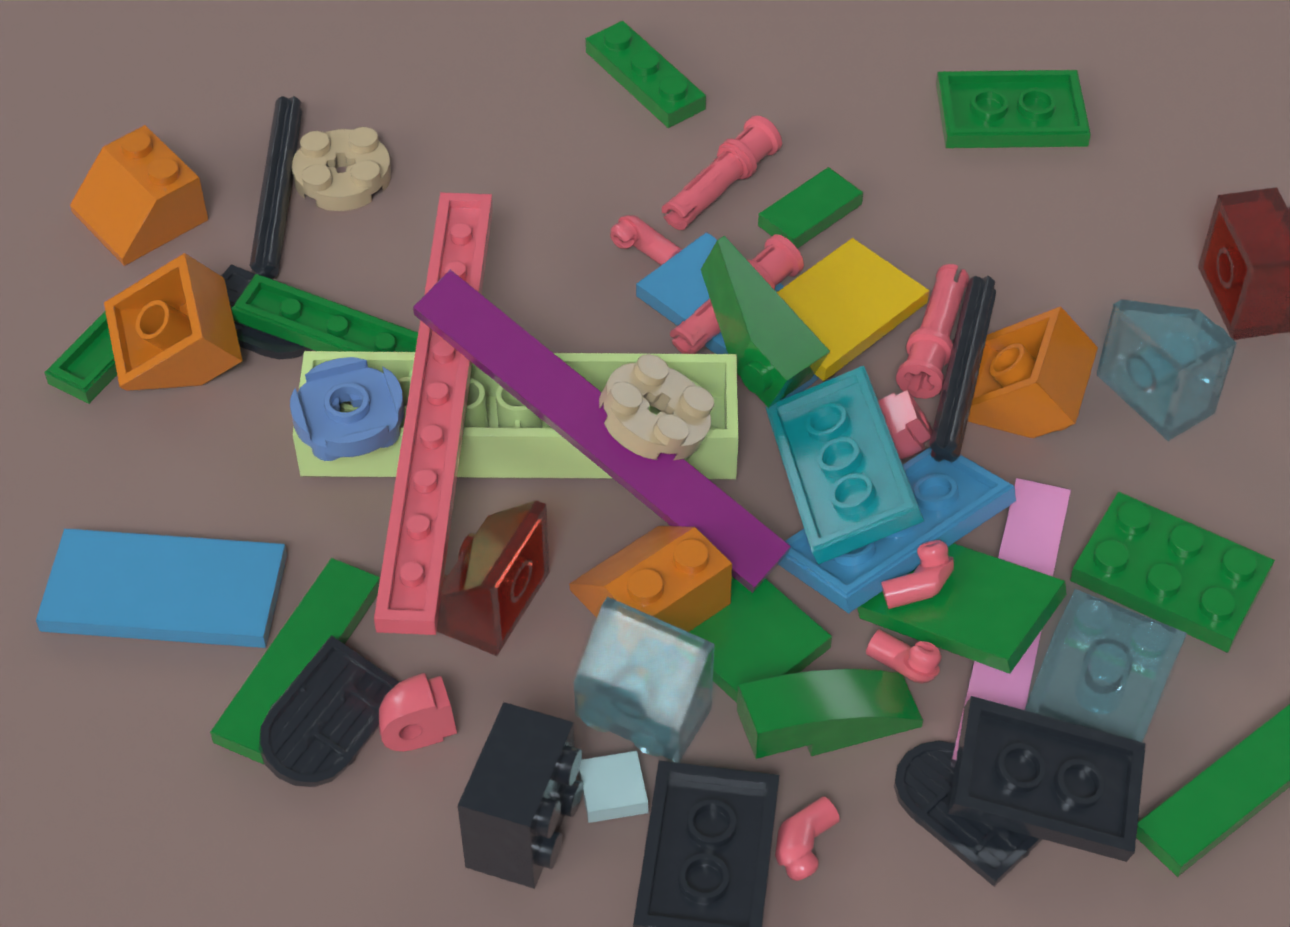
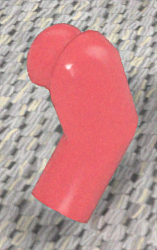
M634 215L620 217L618 223L610 231L611 239L617 247L629 249L631 246H634L660 265L682 250Z
M879 629L871 638L866 650V655L916 683H929L937 677L940 671L938 665L942 658L941 652L934 644L929 642H917L912 647Z
M827 797L819 798L791 816L778 829L775 857L779 866H785L786 873L792 880L799 881L816 872L819 861L811 851L814 847V838L840 821L837 809Z

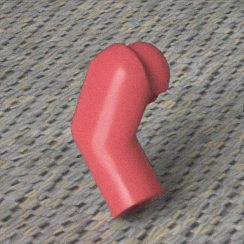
M933 540L921 544L917 550L921 564L917 566L914 573L881 582L888 609L929 599L940 592L954 570V558L949 557L948 546L945 542Z

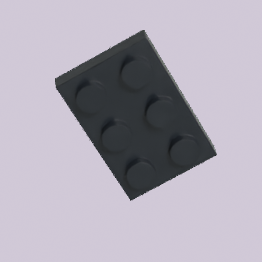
M971 696L964 706L948 814L1127 862L1135 853L1146 743Z
M658 761L633 927H762L780 775Z

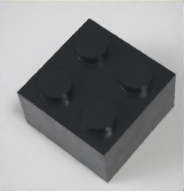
M503 702L457 805L465 868L535 889L543 867L548 869L554 867L562 844V833L558 832L565 815L569 817L575 815L583 792V782L576 780L581 764L582 750L575 748L574 722Z

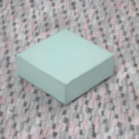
M637 751L581 760L578 773L580 781L583 782L582 793L588 823L648 813V799Z

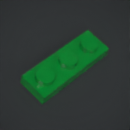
M623 20L585 38L586 53L667 128L706 110V95Z

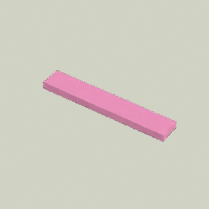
M1016 478V501L1009 508L998 558L1053 577L1071 490ZM1041 631L1010 674L974 661L965 705L969 698L974 696L1025 710ZM963 713L952 758L954 760L957 759Z

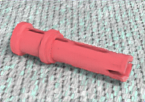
M759 115L752 116L745 122L744 130L735 139L724 141L719 146L717 158L691 180L675 197L662 206V213L666 214L664 218L669 225L677 230L687 228L734 181L749 178L756 172L757 163L766 155L775 154L782 146V138L774 124L765 117Z
M776 234L766 240L763 251L752 260H747L774 290L787 276L793 277L798 275L804 267L803 258L797 247L789 239ZM708 299L690 317L671 330L670 337L674 338L672 343L682 354H697L706 343L721 332L711 300Z
M955 264L943 265L938 269L921 327L910 334L906 344L907 361L900 365L896 374V381L902 391L908 390L915 398L927 399L935 397L940 393L944 384L942 369L944 365L949 363L953 347L950 335L964 290L969 281V275L964 269L960 271L957 282L954 281L958 265Z

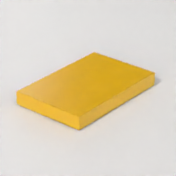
M851 238L777 293L829 349L830 353L815 373L817 377L825 381L927 304L930 290L854 238Z

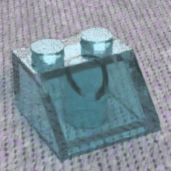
M1121 299L1113 304L1096 375L1169 441L1215 414L1237 342L1222 327L1216 325L1198 309Z
M1075 589L1054 631L1025 711L1144 742L1174 673L1187 633Z
M607 597L600 608L573 683L575 716L580 717L586 725L596 731H610L632 741L638 749L648 755L656 757L662 755L679 763L712 710L715 644Z

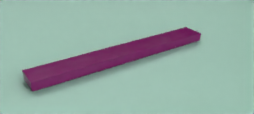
M451 269L413 306L414 315L670 526L695 527L732 563V577L752 593L789 553L791 547L692 465L684 459L674 460L677 453H660L657 460L637 455L622 446L613 438L604 424L608 415L604 410V405L601 408L599 407V398L602 392Z

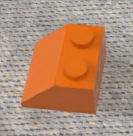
M146 125L102 147L70 204L72 213L124 266L208 221L199 176Z
M183 253L104 302L119 387L126 391L202 386L243 361L225 279L186 253Z
M1061 306L987 334L968 422L1032 439L1054 431L1065 430L1071 425L1076 424L1098 347Z
M657 526L569 583L570 591L642 664L731 603L732 563L695 527Z

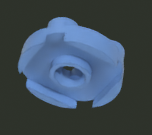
M347 357L321 363L305 374L306 383L300 387L298 393L295 388L291 395L290 409L294 429L298 437L312 448L315 457L324 461H333L340 457L360 456L379 448L389 447L398 440L400 436L399 427L404 418V402L400 383L391 371L382 366V373L377 369L369 368L367 360ZM350 401L353 407H359L351 412H339L340 404Z

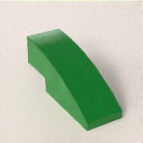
M870 669L817 670L774 676L738 684L737 713L755 759L807 746L812 757L920 728L923 725L922 716L903 675L897 672Z

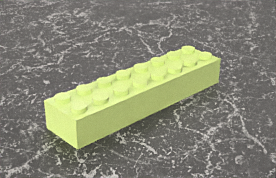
M304 351L299 389L306 383L305 374L321 363L347 357L367 360L369 368L377 369L383 373V366L396 376L403 394L404 418L399 427L400 436L393 445L379 448L364 455L340 457L333 461H324L315 457L312 448L302 442L293 428V440L300 476L396 477L415 352ZM554 353L601 392L610 375L617 368L628 363H636L640 356L646 355L636 353ZM651 354L663 359L669 368L680 372L696 386L706 389L714 399V406L710 412V429L698 450L684 460L708 479H736L738 455L736 354ZM472 363L457 477L612 478ZM350 401L340 404L339 412H351L359 407H353ZM649 406L648 408L650 412L656 415L659 412H661L659 409L652 406Z

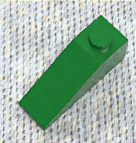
M726 236L718 239L700 270L727 352L737 356V374L741 377L747 389L756 394L769 408L809 381L830 351Z

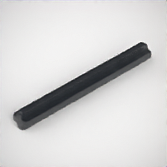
M281 96L275 102L249 264L252 273L270 279L276 278L279 272L293 178L292 161L297 151L302 117L301 101L295 96L291 98Z
M975 275L970 278L967 284L929 443L932 449L931 457L938 462L944 459L954 462L961 453L996 297L995 281L988 275L984 278Z

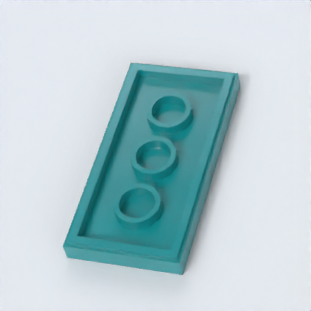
M864 366L780 400L769 408L765 407L811 551L818 565L924 522L878 398Z

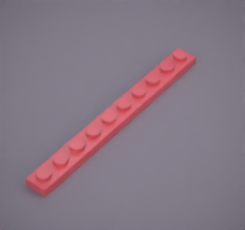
M440 192L425 294L451 269L482 295L493 213L492 194ZM421 320L374 615L376 633L436 635L472 362Z

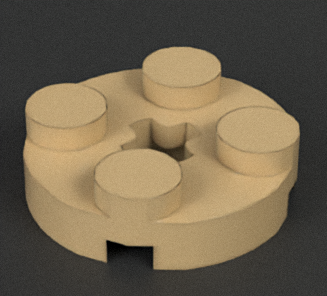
M359 127L354 130L339 129L327 132H308L301 138V148L295 153L292 161L293 177L297 192L304 199L305 194L316 199L317 207L325 210L347 211L364 207L372 202L371 194L377 192L381 186L384 192L391 181L389 153L386 147L378 140L377 132L368 127ZM347 167L346 172L337 173L336 168Z
M646 354L640 356L636 363L622 365L610 375L600 395L599 407L601 408L604 405V410L608 415L604 424L609 433L631 452L657 460L660 453H677L674 460H680L694 454L707 435L711 426L710 412L714 406V399L706 389L696 386L686 376L669 368L660 357ZM649 406H652L659 409L661 412H659L656 415L650 412L648 408Z

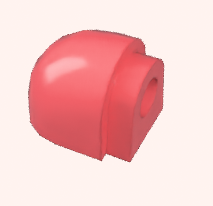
M905 390L898 395L892 393L879 400L900 459L903 460L924 451V443L931 439L932 428L909 391Z
M422 673L399 682L385 695L379 708V732L385 747L393 751L405 752L443 742L444 737L457 734L451 704L441 676L427 680L426 674Z

